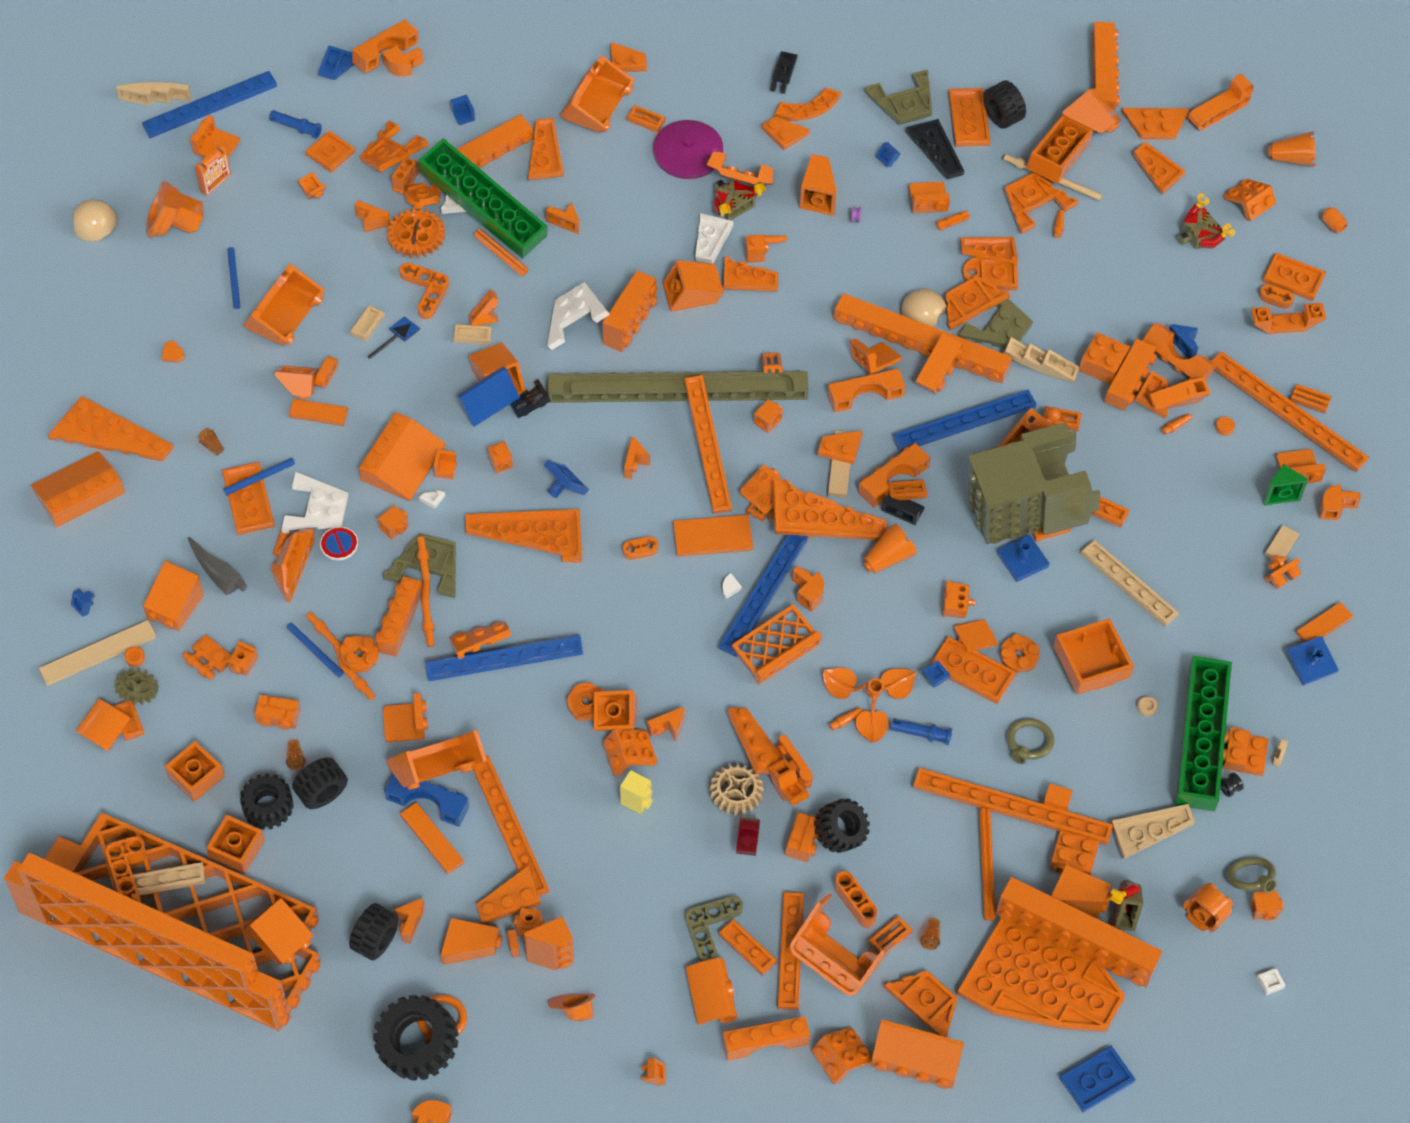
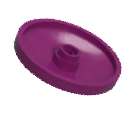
M681 120L665 126L657 134L653 145L654 158L658 166L667 174L681 179H696L710 174L715 170L707 165L712 153H723V142L718 132L711 126L695 120Z

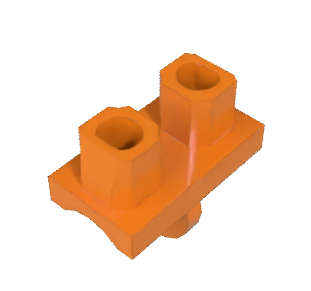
M1278 555L1272 556L1271 564L1268 567L1270 570L1275 568L1276 571L1264 578L1266 583L1271 581L1278 589L1288 583L1283 576L1284 572L1287 573L1290 580L1300 576L1302 573L1297 566L1300 563L1298 558L1284 565V562L1287 561L1285 556L1281 558Z

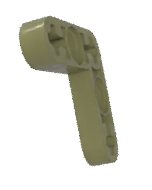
M735 896L691 908L686 912V925L700 962L717 958V950L708 925L739 916L743 910V902L740 898ZM734 903L737 906V910L730 908V904ZM716 908L720 911V914L717 917H712L708 913L709 910ZM703 911H705V918H706L705 920H704V916H702V912H703ZM692 915L698 917L697 922H694V920L691 919ZM703 932L707 935V938L699 941L695 935ZM706 945L711 958L704 956V946Z

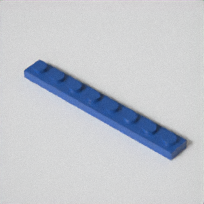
M267 71L142 122V126L151 139L277 87V83L270 71Z
M1028 389L895 433L893 439L900 452H902L904 448L910 447L914 443L922 446L1030 410V408H1036V402Z
M786 536L720 643V650L737 657V653L731 647L732 644L753 631L808 541L807 536Z
M576 634L467 653L461 659H458L457 655L426 660L425 663L428 681L583 655L581 636Z

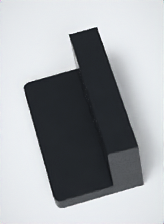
M885 495L881 511L916 526L925 507L911 500H896L890 497V495Z

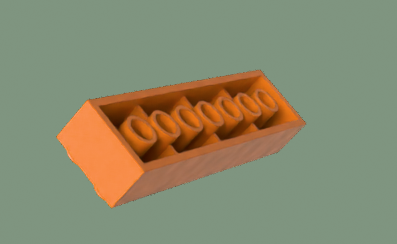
M1013 877L1010 878L999 900L996 914L1003 920L1012 921L1018 924L1020 928L1030 930L1040 938L1054 942L1062 949L1073 951L1080 958H1087L1093 961L1098 967H1105L1111 970L1116 976L1125 977L1131 980L1133 984L1147 988L1159 963L1162 950Z

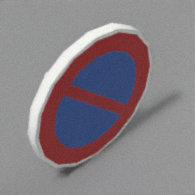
M333 527L327 530L321 537V551L329 559L345 560L357 551L358 538L354 531L347 527Z

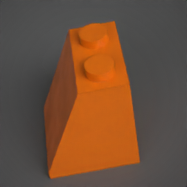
M1096 88L1089 89L1062 112L1065 116L1101 134L1106 132L1108 134L1112 133L1119 127L1118 123L1122 121Z
M812 154L801 185L800 209L834 216L837 190L830 160L828 157Z
M677 260L662 282L670 311L673 312L716 304L724 293L715 264Z
M502 342L468 355L472 371L478 382L504 366L518 394L520 395L525 391L519 363Z
M165 560L143 605L146 617L151 621L162 623L168 629L180 631L204 596L199 576Z
M1066 864L1051 896L1098 919L1101 912L1105 913L1109 906V898L1112 896L1110 893L1112 885Z
M282 898L270 905L243 929L278 965L283 963L289 964L296 958L294 953L299 949L305 950L312 943L310 939L314 937Z

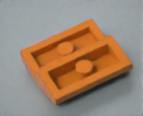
M98 699L76 729V732L109 752L131 721V718L103 700Z

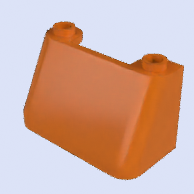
M601 55L589 68L560 116L567 121L596 132H606L611 125L609 123L610 116L625 94L628 96L634 88L631 85L635 79Z
M290 263L243 326L249 331L282 346L287 344L289 346L295 338L292 334L314 304L318 306L324 299L321 295L325 289Z

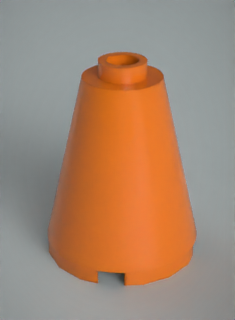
M1314 131L1273 142L1272 146H1268L1269 157H1272L1274 161L1311 167L1316 166V163L1312 162V160H1315V138H1311L1314 135Z
M897 524L891 525L864 557L865 562L863 565L869 573H878L917 554L913 542L907 539L906 533Z

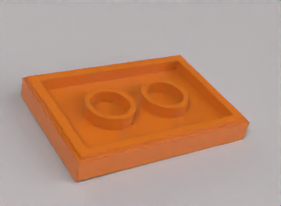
M1275 253L1262 282L1313 301L1326 271Z

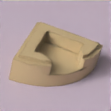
M1280 740L1273 765L1280 767L1288 741Z

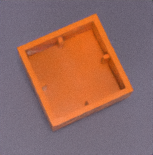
M1110 618L1056 635L1053 647L1077 695L1091 690L1102 689L1114 685L1116 682L1131 678L1134 665Z

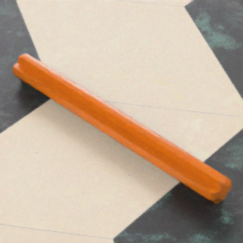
M981 808L979 821L985 921H994L996 913L991 812L989 808Z

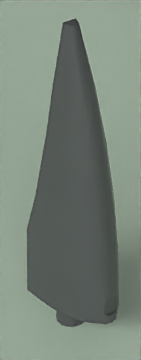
M188 537L190 546L200 565L225 595L231 594L237 589H240L242 592L247 589V585L240 574L229 564L214 557Z

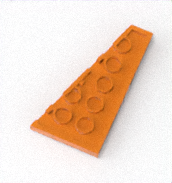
M84 396L78 399L48 434L50 440L56 441V439L70 444L75 442L83 444L85 447L111 452L116 450L121 451L122 454L129 455L131 453L140 455L141 458L162 462L174 449L172 443Z
M776 479L773 481L775 534L879 541L887 531L886 520L867 513H859L848 506H840L835 501L811 492L805 493L797 490L795 486H786Z
M580 509L465 514L466 534L582 560Z

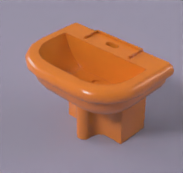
M162 181L148 213L146 222L147 236L149 238L163 236L167 234L171 226L191 234L193 231H197L204 217L203 202L181 194L177 188L166 181Z

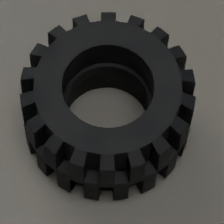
M1003 80L985 90L983 94L985 109L991 120L998 127L1008 128L1026 117L1024 98L1012 82Z
M325 757L303 768L295 777L292 789L306 808L311 810L318 809L335 800L347 786L348 778L333 758Z
M265 773L263 777L260 774L256 775V779L251 778L249 784L245 783L243 786L244 790H241L240 802L244 816L249 823L252 822V826L257 827L259 825L260 829L265 830V827L273 829L275 825L279 827L281 822H286L288 820L287 816L292 814L293 799L289 785L285 783L283 778L278 779V775L275 774L272 777L269 773ZM265 796L277 798V801L271 806L260 807L256 805Z
M839 799L820 808V813H817L815 816L817 821L814 822V826H816L817 830L814 831L815 835L818 834L819 836L817 838L818 841L823 842L822 846L825 849L829 848L831 852L836 851V853L846 852L861 846L862 842L866 841V835L870 831L867 829V826H870V821L866 819L868 815L867 813L864 814V808L862 806L859 807L858 802H852L851 799ZM838 817L846 825V834H843L838 827Z
M377 903L371 904L360 915L352 930L349 941L350 949L371 961L378 959L389 947L395 936L399 921L398 915Z

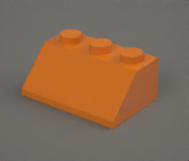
M562 916L524 933L525 952L528 962L552 970L566 969L574 962L573 936Z

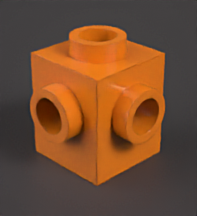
M532 907L527 909L521 908L520 915L516 914L514 920V927H517V936L523 938L525 932L545 924V920L542 919V912Z

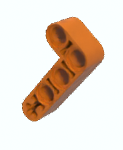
M1238 74L1231 81L1229 90L1193 109L1189 113L1188 119L1199 130H1204L1246 106L1251 99L1254 85L1243 74Z
M135 836L110 843L105 851L116 892L141 903L130 865L145 859L146 850L143 839Z

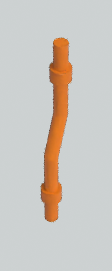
M421 536L417 537L419 550L417 558L420 561L423 581L421 603L424 623L422 626L423 632L426 634L427 647L435 646L433 635L435 628L434 622L431 620L429 604V552L426 550L425 537Z
M312 612L307 613L306 618L314 625V629L319 634H322L334 647L341 670L351 679L354 687L359 692L362 691L370 701L373 700L376 695L368 687V683L363 678H359L355 672L349 670L350 667L346 664L343 665L339 659L341 643L327 629L328 626L322 620H319Z

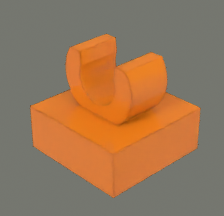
M656 1058L647 1059V1065L642 1066V1070L647 1072V1076L642 1077V1080L646 1083L653 1082L657 1086L665 1085L666 1064Z

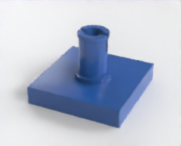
M547 460L544 464L557 479L551 488L547 490L554 498H558L565 488L582 495L589 491L566 465Z
M1027 535L997 549V555L1016 582L1038 573L1050 565L1031 535Z
M1322 636L1286 650L1302 686L1339 671Z

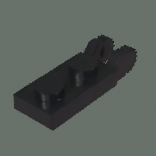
M781 51L773 74L771 91L775 92L777 82H782L781 93H786L798 59L797 54Z

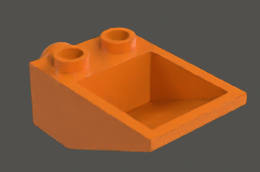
M1051 407L1046 411V418H1043L1034 409L1030 408L998 447L1009 445L1015 441L1020 442L1021 434L1053 426L1051 422H1056L1061 417L1060 410L1056 407Z

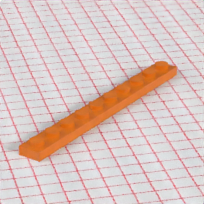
M1221 351L1212 360L1217 365L1214 369L1355 472L1368 461L1369 457L1224 352Z
M919 768L913 786L914 789L975 807L989 808L992 812L1057 831L1062 830L1100 841L1099 843L1108 845L1113 824L923 768Z

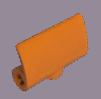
M714 958L687 966L686 974L697 1024L702 1025L717 1019L721 1023L735 1021L738 1016L733 999L734 990L732 981L728 977L725 960L723 958Z

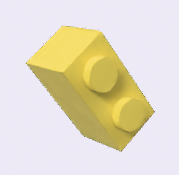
M630 770L620 786V804L642 815L645 809L648 810L653 802L651 798L653 793L651 789L652 781Z

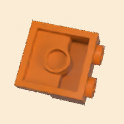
M1230 727L1229 732H1225L1224 743L1226 744V749H1224L1223 769L1263 777L1269 738L1250 735L1249 730Z
M1060 830L1050 869L1062 874L1067 864L1091 875L1100 841Z

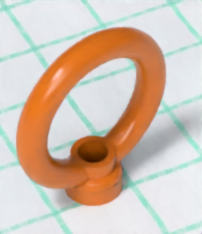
M440 994L430 997L431 1000L434 999L438 1003L450 1004L457 1010L459 1020L455 1027L458 1029V1034H460L467 1023V1012L464 1005L450 995ZM417 1021L420 1030L426 1035L424 1042L428 1045L432 1038L433 1029L428 1027L426 1021Z

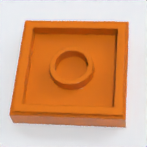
M328 131L309 147L305 154L332 173L355 153V148L331 131Z

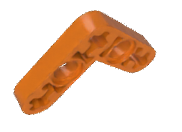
M412 263L402 264L400 266V276L403 280L427 288L418 305L419 316L422 319L432 318L449 288L448 276ZM428 275L429 278L427 280L420 279V276ZM431 294H437L438 298L431 299L429 298V296Z

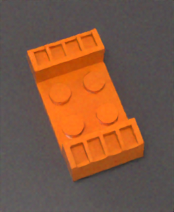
M713 152L707 163L709 167L718 170L722 176L752 185L758 183L773 185L775 171L764 164H761L757 178L755 173L744 171L743 174L738 172L739 169L727 165V169L724 168L728 156L726 153Z

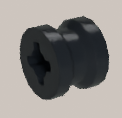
M1232 772L1228 775V778L1221 779L1220 789L1225 796L1231 797L1234 795V792L1243 790L1244 785L1241 778Z

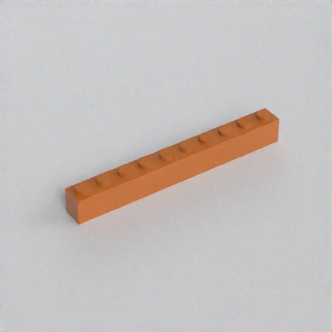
M843 293L835 308L834 320L839 323L865 331L875 337L886 339L907 349L920 352L925 356L931 355L942 333L963 345L964 353L959 360L956 359L954 366L988 378L993 382L1002 384L1011 367V356Z

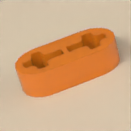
M1269 284L1262 286L1260 290V299L1268 304L1283 309H1288L1293 304L1294 295L1287 290Z
M326 357L316 375V386L327 387L337 369V358Z
M654 537L629 540L623 545V555L629 560L653 556L658 552V541ZM647 544H651L653 548L649 549ZM628 548H632L634 552H630Z

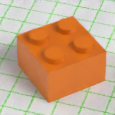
M1097 332L1082 357L1079 371L1111 385L1130 351V346Z
M196 741L165 766L168 778L194 803L225 777L222 765Z
M226 815L206 847L209 859L245 874L265 842L263 831Z

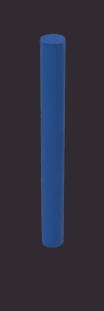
M229 247L227 252L233 308L239 309L241 306L235 249Z
M290 458L223 489V491L228 496L295 465L293 458Z
M293 623L287 625V629L338 678L344 674Z

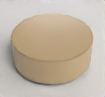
M1148 696L1141 698L1137 705L1138 712L1145 717L1153 716L1158 708L1157 701Z

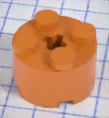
M1207 883L1200 886L1184 902L1183 909H1187V918L1196 928L1201 931L1211 930L1209 933H1213L1231 915L1233 902L1229 897L1224 896L1217 890L1214 884Z

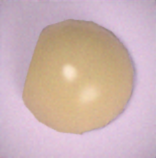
M90 199L81 202L75 207L73 213L75 234L84 241L95 242L102 240V238L116 228L117 216L115 211L102 200Z
M926 288L916 289L905 297L901 305V315L935 327L941 314L943 315L946 312L947 306L943 298L934 290Z

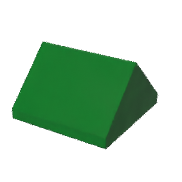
M1283 464L1269 484L1263 501L1264 506L1300 501L1308 481L1307 477Z

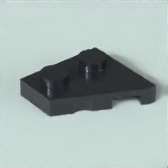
M539 379L534 382L535 387L530 392L525 390L519 399L511 403L518 419L551 402Z

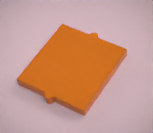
M985 619L954 626L959 642H962L967 653L998 645L993 635V630L989 628Z

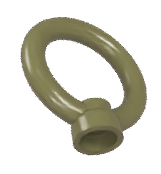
M1022 719L1015 722L1007 733V742L1013 751L1011 758L1018 764H1024L1027 759H1040L1048 755L1054 746L1052 730L1045 723L1036 719ZM1026 726L1036 727L1045 734L1046 745L1039 751L1030 752L1026 747L1017 745L1015 741L1016 732Z
M1247 857L1233 863L1227 871L1229 883L1240 890L1254 891L1261 889L1265 893H1271L1277 885L1275 866L1264 858ZM1249 865H1259L1268 870L1267 876L1262 875L1258 878L1257 882L1251 883L1239 881L1236 879L1235 874L1240 868Z

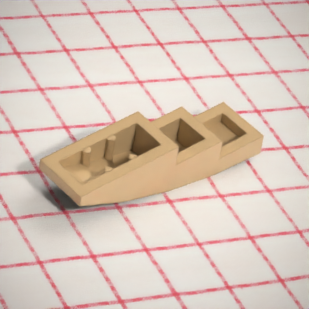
M144 82L118 85L116 87L119 100L150 106L153 105L154 101L171 104L173 99L190 102L192 97L189 85L177 83Z
M1012 337L1008 340L1003 354L1011 356L1012 360L1024 366L1072 383L1075 381L1080 368L1050 349L1045 352L1031 343L1026 346Z

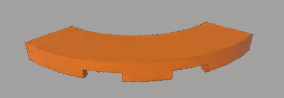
M825 87L821 94L809 103L791 104L780 102L774 117L776 116L787 121H802L818 117L829 111L838 102L841 92Z

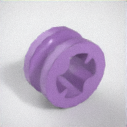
M852 206L851 222L858 221L860 223L861 207L855 208V206Z

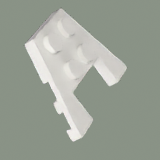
M585 282L555 300L547 343L551 350L565 342L563 328L591 312L592 319L596 323L610 315Z
M295 472L292 490L311 492L305 517L285 515L282 533H289V530L297 529L302 531L306 530V528L317 527V529L342 527L349 498L348 492Z

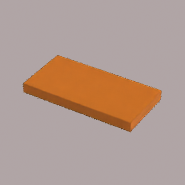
M983 88L949 89L948 91L955 147L990 146L987 113L983 101Z
M259 462L222 470L226 488L261 472ZM263 479L228 495L237 535L275 527Z
M749 515L673 521L677 557L753 550Z
M949 636L930 663L931 665L938 660L949 672L950 680L995 704L999 703L1017 673L978 651L967 653L962 643Z

